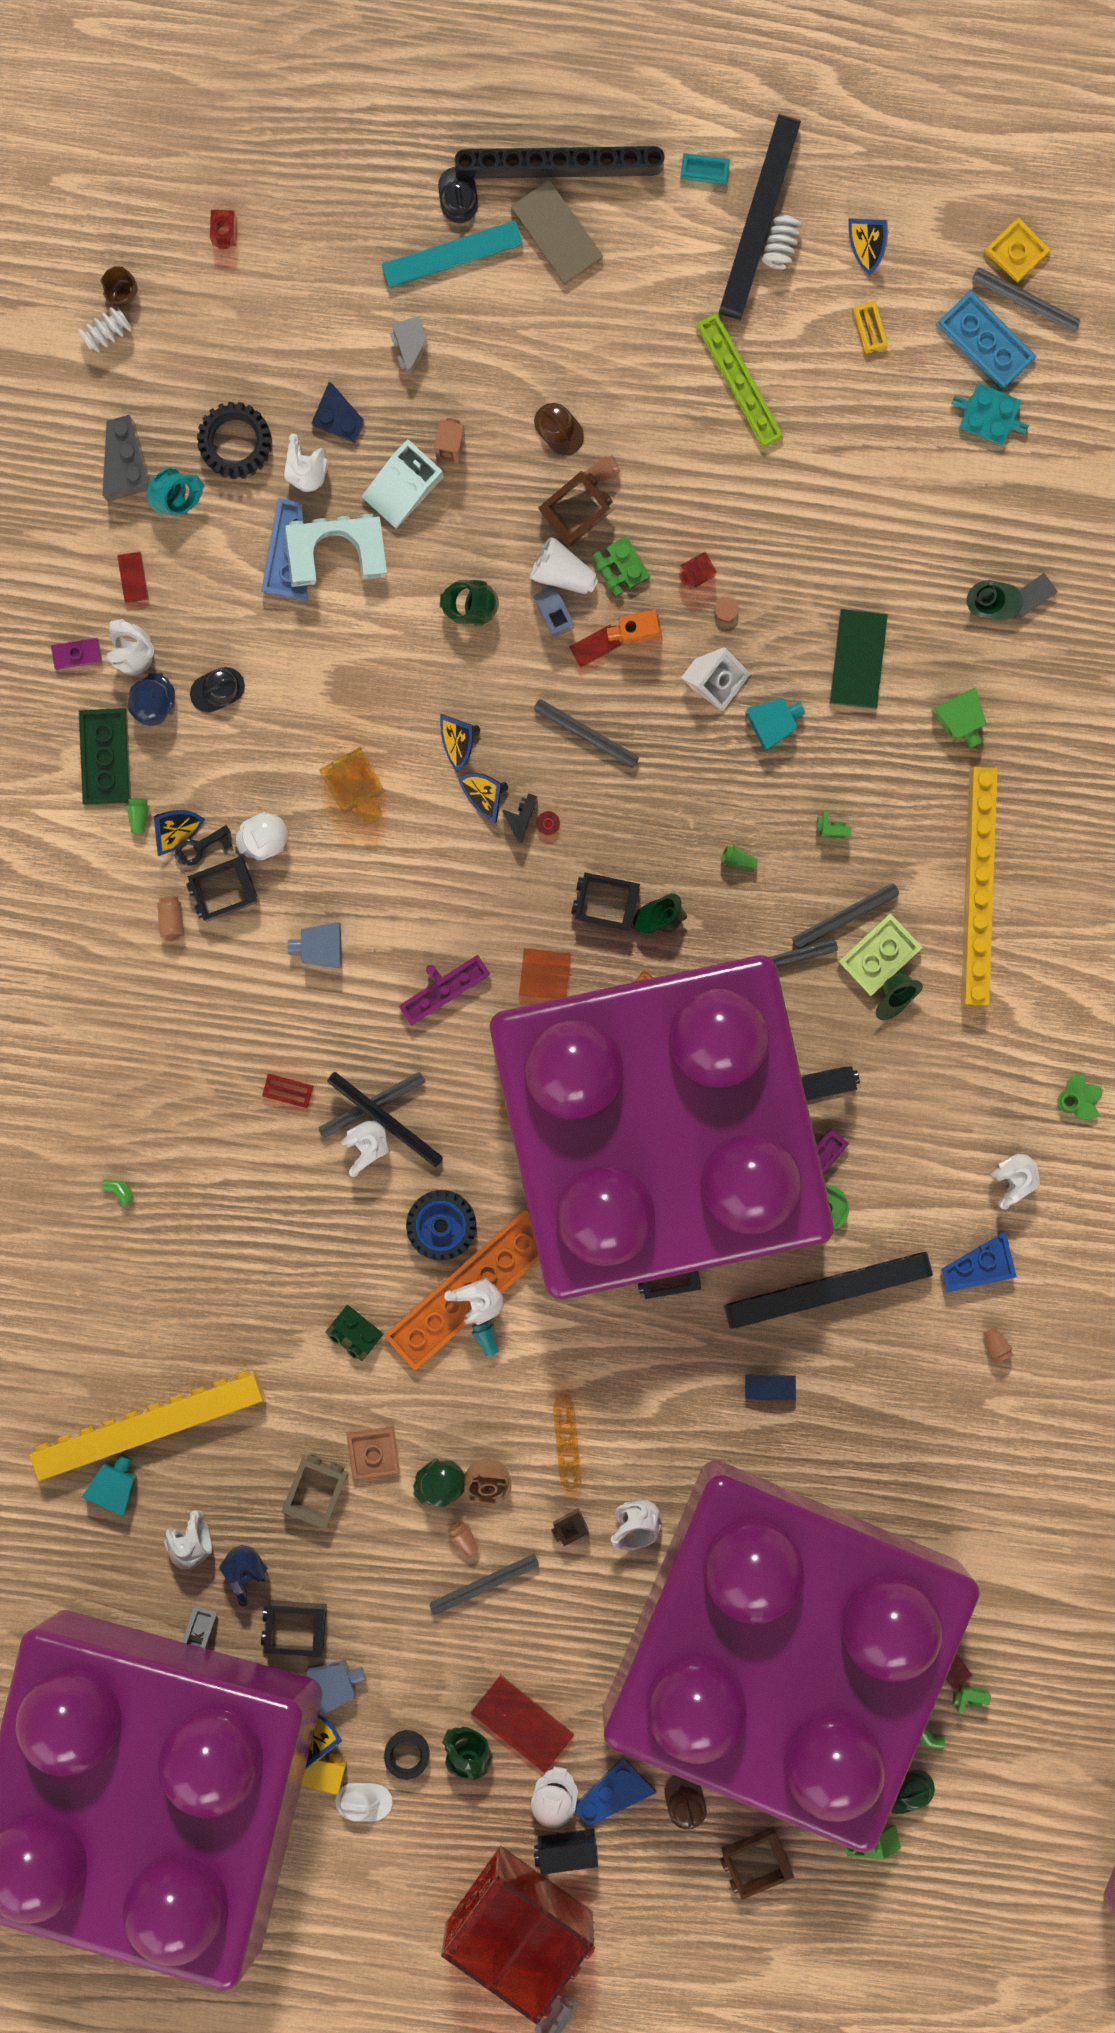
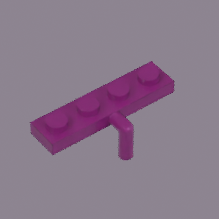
M478 955L444 977H441L436 967L428 965L426 972L434 983L399 1005V1008L412 1026L491 974Z

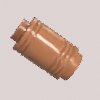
M178 897L160 898L159 903H157L160 937H165V941H178L179 936L184 935L181 902L178 901Z

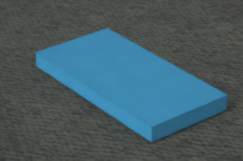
M972 290L936 324L1001 391L1037 357Z

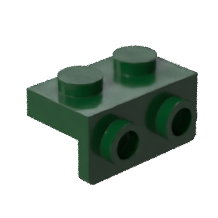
M348 1304L325 1331L331 1341L342 1345L347 1349L351 1357L360 1361L364 1360L384 1335V1333Z

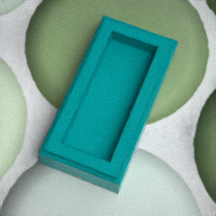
M683 153L680 179L727 185L730 159Z

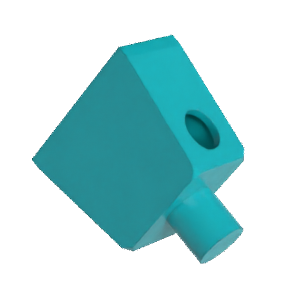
M784 698L749 707L745 713L764 752H766L798 728L795 719L805 715V710L800 702L788 707Z
M119 1454L115 1465L106 1462L96 1474L82 1498L123 1516L128 1511L137 1477L136 1474L128 1471L132 1458Z

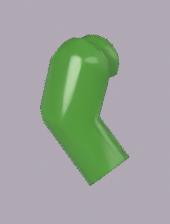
M103 1180L102 1191L115 1192L122 1206H129L132 1203L133 1192L127 1183L117 1180Z
M927 1723L920 1740L921 1744L927 1747L944 1749L945 1737L932 1735L928 1730L929 1724Z

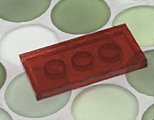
M501 1674L471 1710L473 1716L544 1773L574 1737L573 1732Z

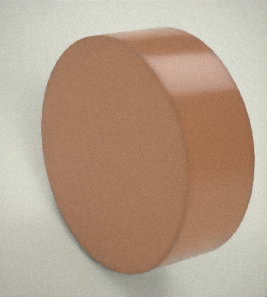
M729 597L721 598L715 605L716 617L723 622L734 620L738 614L737 602Z

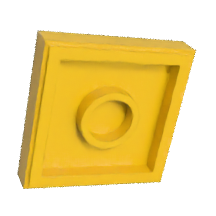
M1017 217L984 250V253L1017 285L1050 253L1051 249Z

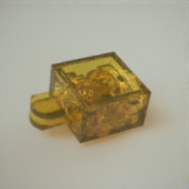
M361 747L319 769L344 814L355 808L364 823L374 824L379 821L382 811L375 797L385 792V789Z

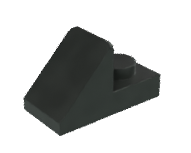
M529 793L527 798L522 797L518 811L521 812V815L502 810L517 842L520 843L523 841L537 801V796Z

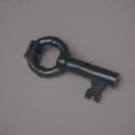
M225 825L200 841L193 839L182 840L177 845L174 856L178 859L179 864L187 866L196 865L201 860L204 849L210 846V844L215 843V841L219 840L223 843L222 846L225 850L228 849V845L232 847V843L227 840V835L231 831ZM186 845H193L197 852L196 857L192 858V860H188L186 856H183L182 848Z

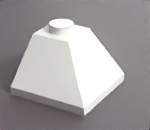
M723 647L696 658L681 679L719 710L724 711L751 673Z

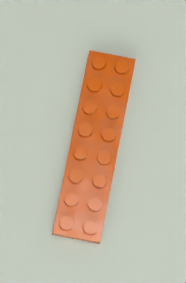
M524 1209L384 1334L388 1342L414 1371L467 1325L464 1323V1320L466 1319L465 1314L472 1309L470 1301H447L444 1298L446 1291H453L487 1278L503 1293L539 1260L528 1211Z

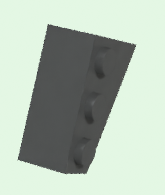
M130 415L108 420L106 424L102 496L107 502L145 492L150 483L135 422Z

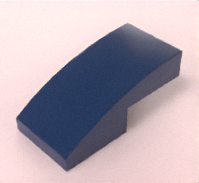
M745 1375V1399L795 1400L796 1375Z

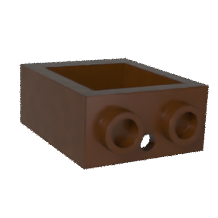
M580 471L538 507L568 546L575 544L615 510L611 506L613 500L605 491L601 493L596 486L599 483L591 473L586 474V472ZM583 482L602 508L572 532L552 506L579 483Z
M774 1826L721 1848L723 1857L720 1858L723 1869L725 1872L730 1871L733 1878L729 1880L734 1894L739 1892L742 1900L794 1878L793 1870ZM769 1841L780 1869L743 1884L731 1856Z

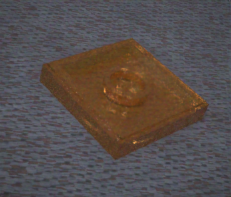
M524 948L519 995L548 999L566 997L571 953Z

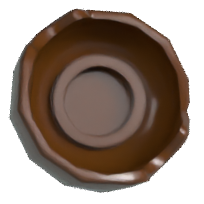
M114 266L108 269L100 281L103 286V296L114 306L129 304L134 300L138 291L135 277L124 267Z

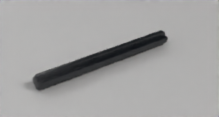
M333 1072L328 1077L327 1082L432 1166L437 1167L442 1162L443 1157L337 1072Z

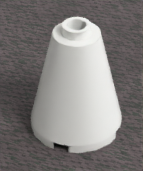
M549 537L539 553L540 557L537 563L535 562L529 578L535 582L581 594H586L588 591L592 592L598 581L595 579L596 573L556 538Z

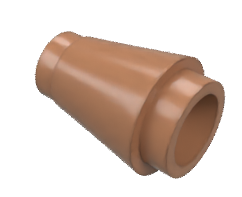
M613 455L609 457L604 456L585 472L586 474L591 473L600 482L616 477L620 469Z
M996 1327L983 1333L991 1359H994L996 1364L1013 1356L1011 1352L1012 1347Z
M463 1520L454 1523L447 1530L449 1539L467 1557H471L479 1551L469 1525L465 1524Z

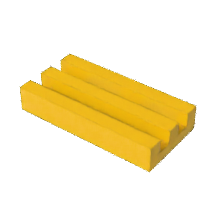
M876 301L853 307L852 311L865 354L879 351L882 348H888V341ZM869 308L872 309L874 320L881 340V343L879 344L877 343L871 319L869 316ZM859 311L863 312L872 346H869Z

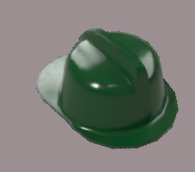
M983 580L969 590L966 604L974 615L1007 620L1015 617L1020 612L1023 606V597L1021 592L1013 585Z
M671 893L642 906L634 917L633 925L635 930L644 934L656 930L663 932L675 931L682 921L687 919V914L681 907V898L677 894Z
M900 970L887 979L882 986L884 998L877 1006L876 1017L880 1020H888L897 1016L922 991L923 984L918 980H912L904 970Z
M920 1770L907 1772L891 1813L903 1814L921 1809L929 1804L935 1792L932 1778Z

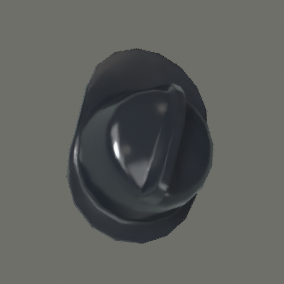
M455 167L447 169L441 174L438 181L442 212L448 220L454 223L467 222L475 216L478 209L475 180L461 178L456 173Z
M223 667L213 670L195 680L190 690L191 702L202 712L210 713L217 711L241 698L245 688L244 679L233 668Z

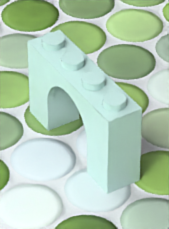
M363 514L358 519L341 516L337 517L336 521H327L325 518L313 520V523L303 524V521L289 522V525H285L284 534L291 587L315 585L316 572L313 549L320 540L328 536L344 537L355 546L359 556L362 580L385 578L387 568L380 516L374 517L373 514Z

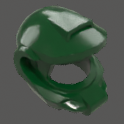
M459 580L447 587L443 594H440L439 608H442L444 614L458 624L483 626L493 619L499 607L496 592L487 582L481 580ZM467 588L470 591L465 601L466 614L462 616L456 608V600L459 593Z
M435 1458L417 1472L413 1485V1494L421 1504L427 1503L429 1505L445 1507L451 1502L456 1501L464 1493L465 1474L454 1461H440Z
M469 1727L448 1729L442 1741L447 1752L445 1765L448 1772L463 1780H477L484 1777L489 1772L493 1761V1754L487 1739ZM460 1739H467V1741H461L457 1743V1741H459Z

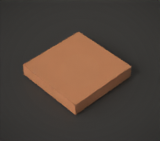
M394 1426L348 1432L346 1434L353 1481L400 1474Z

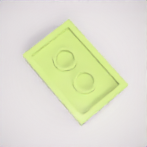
M890 913L842 957L838 963L869 996H872L887 979L899 971L923 947Z

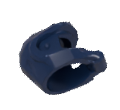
M149 673L142 681H137L130 688L128 699L129 713L137 722L147 726L160 725L168 715L173 714L175 710V689L170 684L168 678L163 676V673Z
M240 1545L232 1548L219 1566L221 1573L237 1596L240 1606H246L248 1603L247 1591L245 1589L246 1583L254 1579L258 1582H266L268 1580L266 1574L267 1565L255 1549L250 1546Z

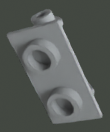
M559 1990L534 2031L537 2033H561L580 2002Z

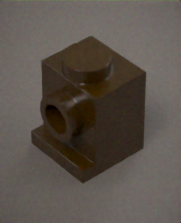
M579 1508L553 1521L554 1528L551 1529L556 1541H561L563 1546L589 1534V1528ZM571 1523L574 1528L568 1531L565 1529V1525Z

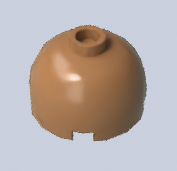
M492 1459L479 1460L470 1465L465 1473L464 1494L465 1496L468 1495L473 1503L481 1505L495 1504V1499L502 1497V1500H504L511 1493L509 1472L499 1461Z

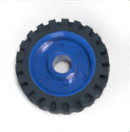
M448 1190L431 1191L418 1198L410 1208L406 1220L407 1236L414 1249L426 1258L437 1261L450 1260L461 1255L471 1245L476 1233V1217L468 1201L461 1195ZM438 1219L446 1220L448 1223L447 1230L443 1232L438 1231L435 1228V1221Z

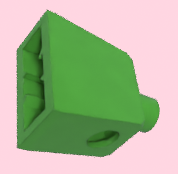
M976 688L932 710L933 715L953 741L964 737L970 749L982 743L977 730L986 725V720Z

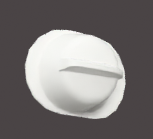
M347 1783L340 1788L338 1795H336L335 1803L338 1812L344 1818L354 1822H372L381 1820L388 1815L392 1807V1796L388 1789L379 1784Z

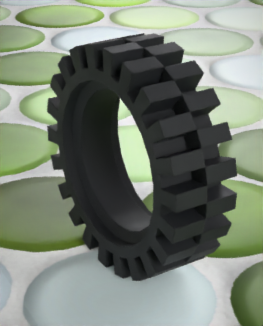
M228 402L226 406L222 403L218 405V409L214 410L212 408L209 410L210 415H205L202 418L204 422L199 424V434L197 433L198 449L205 463L213 472L219 473L225 478L229 476L231 479H237V477L244 479L247 478L246 475L251 474V476L256 474L255 470L258 468L261 470L264 467L263 463L268 461V454L272 451L271 432L261 413L255 411L250 405L244 406L242 402H238V404ZM231 420L246 422L256 433V445L253 452L240 461L225 460L214 449L213 440L216 430L222 424Z

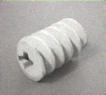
M779 214L773 219V227L770 229L771 236L768 237V245L765 246L764 250L766 254L763 255L762 261L770 267L783 270L786 269L784 263L792 262V258L787 256V254H794L795 252L789 246L797 245L798 242L792 236L800 235L799 230L795 229V227H802L803 223L792 216Z
M118 306V311L112 307L109 308L110 316L104 312L101 313L102 322L94 318V327L86 323L87 332L80 328L77 329L90 350L94 349L98 353L101 352L100 343L107 348L109 346L107 338L116 342L115 333L121 337L124 336L122 328L127 329L129 332L132 331L131 325Z

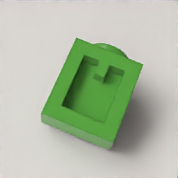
M823 811L821 817H817L816 830L820 831V837L849 839L851 837V827H845L846 823L831 822V825H828L829 811Z
M960 1684L959 1690L954 1692L953 1705H955L958 1713L963 1714L966 1700L970 1705L982 1707V1704L990 1705L991 1694L986 1689Z

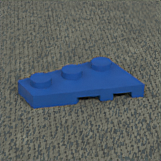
M1006 1231L941 1269L946 1293L1017 1277Z
M622 1757L577 1801L575 1812L588 1826H591L655 1794L656 1790Z

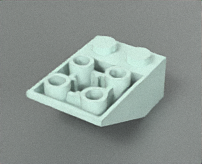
M407 439L391 456L361 497L397 529L444 478L443 471Z

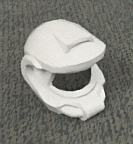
M291 434L289 436L290 443L288 445L284 479L303 492L315 491L322 486L329 465L325 449L319 448L311 456H303L298 436Z
M124 619L111 621L109 638L114 645V649L106 654V659L112 663L113 667L128 675H139L146 672L152 664V657L154 655V647L151 644L150 636L139 626L125 622ZM121 636L131 637V638L135 639V640L137 641V643H136V642L127 641V640H125L124 638H122Z
M264 811L241 824L234 844L239 854H243L247 858L265 860L284 851V846L288 839V830L280 817L267 814Z
M365 1121L348 1130L347 1136L341 1141V1145H346L347 1148L356 1145L362 1153L349 1170V1174L352 1177L357 1176L370 1163L390 1152L387 1131L377 1121Z
M1017 1153L997 1163V1168L990 1173L991 1177L996 1178L997 1181L1006 1179L1010 1184L998 1202L999 1208L1004 1210L1040 1187L1037 1163L1026 1154Z
M487 1278L453 1291L448 1290L444 1295L447 1301H470L472 1309L465 1314V1324L476 1323L480 1325L499 1315L503 1308L502 1293Z
M648 1500L626 1502L615 1509L617 1520L623 1524L615 1535L611 1537L615 1550L632 1551L649 1546L656 1541L662 1525V1515L656 1504ZM629 1532H634V1537L626 1536Z
M194 1510L190 1513L186 1534L172 1527L166 1530L165 1547L172 1563L180 1569H194L212 1553L209 1528L201 1510Z
M554 1766L553 1769L548 1770L536 1782L530 1810L542 1826L559 1828L574 1818L578 1789L567 1769ZM551 1783H558L563 1785L567 1789V1791L557 1786L547 1785Z

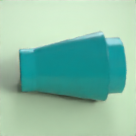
M490 1320L480 1325L474 1323L472 1325V1334L484 1351L485 1356L496 1354L499 1350L496 1343L494 1324L490 1323Z

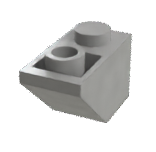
M419 316L392 324L394 332L390 333L394 347L399 346L401 355L397 356L401 370L406 368L408 376L413 374L428 345Z

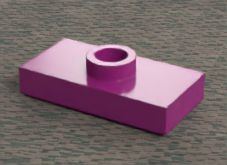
M98 638L51 645L54 669L56 670L102 662Z
M831 1128L816 1145L823 1174L849 1145L847 1141Z

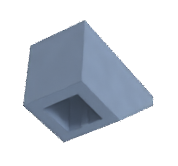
M554 586L533 595L552 639L574 629V623Z

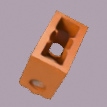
M656 609L619 617L620 625L607 627L609 641L622 639L625 645L663 639L660 619ZM635 626L636 630L632 633H629V628Z

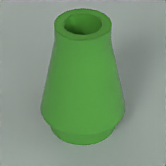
M128 799L126 807L131 832L145 833L150 807L148 799Z
M727 845L721 857V863L725 864V867L752 872L755 870L758 862L757 858L752 857L735 845L732 847Z

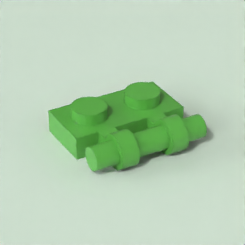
M627 536L606 547L610 555L608 558L604 559L600 551L592 555L596 562V569L598 572L601 571L607 581L606 586L609 590L613 591L616 597L624 592L620 584L625 582L628 588L632 589L650 578L648 571ZM615 564L621 575L615 577L609 566Z

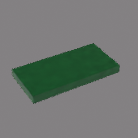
M840 610L829 704L877 708L888 614Z
M127 709L79 710L83 805L128 803V799H131Z

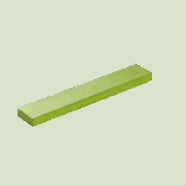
M716 312L697 322L696 327L762 449L782 439L784 435L718 313Z

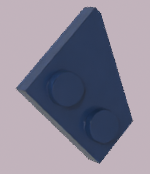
M328 382L311 424L316 428L356 444L364 425V419L331 382Z

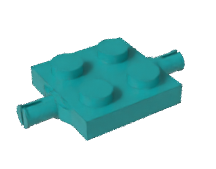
M981 383L977 384L973 395L968 400L955 395L951 403L964 409L959 429L1000 446L1004 445L1006 437L1012 429L1026 434L1029 425L1016 420L1017 411L1022 400Z

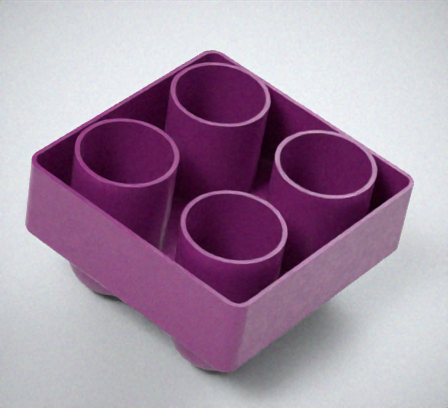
M758 955L498 1012L491 1019L489 1029L544 1285L548 1294L553 1298L564 1300L818 1245L825 1243L831 1238L834 1232V1222L777 966L771 958Z
M708 1462L699 1473L603 1705L605 1741L613 1750L857 1852L871 1851L879 1842L980 1595L979 1587L964 1566L954 1558L724 1462Z
M69 1610L57 1612L26 1632L21 1639L0 1727V1925L216 1990L228 1991L233 1989L250 1968L263 1947L322 1701V1689L319 1683L306 1676Z

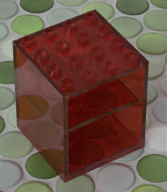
M500 1845L445 1922L441 1957L538 2025L541 2019L545 2020L551 2013L553 2008L551 2005L555 1999L559 2000L564 1995L567 1989L565 1985L569 1979L573 1980L578 1975L581 1969L579 1965L584 1958L589 1959L594 1952L593 1911Z

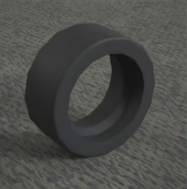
M404 1730L397 1732L389 1739L385 1747L384 1762L386 1768L399 1779L409 1780L418 1777L428 1765L430 1753L428 1743L422 1735L415 1731ZM400 1742H413L420 1749V1761L413 1768H401L395 1763L393 1750Z

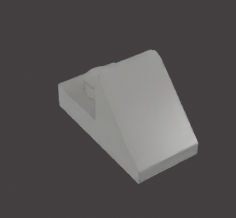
M194 1606L182 1642L207 1649L217 1612Z

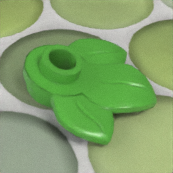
M1083 1074L1075 1075L1067 1081L1066 1090L1058 1096V1107L1065 1113H1074L1081 1120L1095 1119L1099 1117V1112L1093 1104L1099 1099L1103 1089L1093 1084H1085ZM1067 1097H1071L1073 1100L1070 1106L1065 1104Z

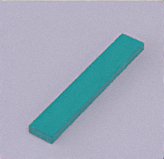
M515 220L382 263V268L388 286L392 288L522 246L523 242Z

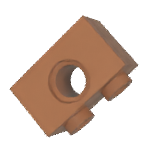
M446 418L445 421L440 419L434 445L436 459L459 464L465 439L464 425L460 424L459 420Z

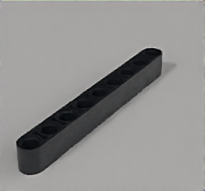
M778 114L718 313L720 315L740 321L742 319L801 120Z
M657 146L462 149L455 155V170L458 176L465 179L655 176L663 170L665 155L663 150ZM607 158L610 159L612 163L610 165H604L601 162V160ZM632 158L636 163L629 165L624 160ZM656 158L659 160V163L651 164L648 159ZM562 159L565 161V164L558 166L554 161ZM586 159L589 163L587 165H580L577 161ZM491 160L495 164L491 167H486L483 163ZM516 160L518 165L512 167L507 165V162ZM540 160L542 164L533 166L530 162ZM462 161H469L471 165L462 167L460 163Z
M921 1252L725 1304L724 1309L729 1328L734 1329L933 1276V1271L928 1253Z

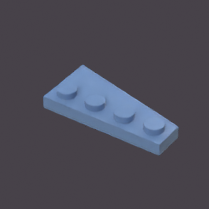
M278 498L261 592L308 602L307 585L291 587L284 534L285 525H289V522L303 521L302 503Z

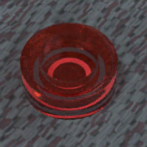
M551 811L543 812L537 818V828L543 835H553L560 827L559 817Z

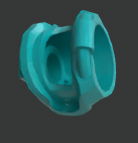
M166 467L151 479L147 486L146 497L150 506L157 513L179 516L185 514L198 504L203 493L204 484L198 475H183L175 468ZM185 483L188 485L189 495L187 499H184L183 497L186 491Z

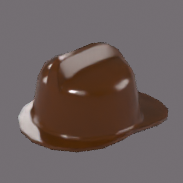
M548 403L540 407L536 412L534 424L538 434L549 447L562 455H569L578 451L582 446L584 433L581 425L569 410L557 403Z
M671 1776L664 1790L672 1822L682 1829H694L700 1826L707 1814L702 1787L678 1776Z

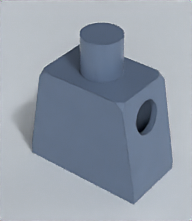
M335 922L301 929V939L288 940V954L302 953V963L342 968L341 923Z
M346 1660L309 1666L306 1671L307 1677L317 1681L322 1689V1701L319 1709L321 1715L353 1699L357 1693L355 1684L366 1681L363 1667L350 1671Z

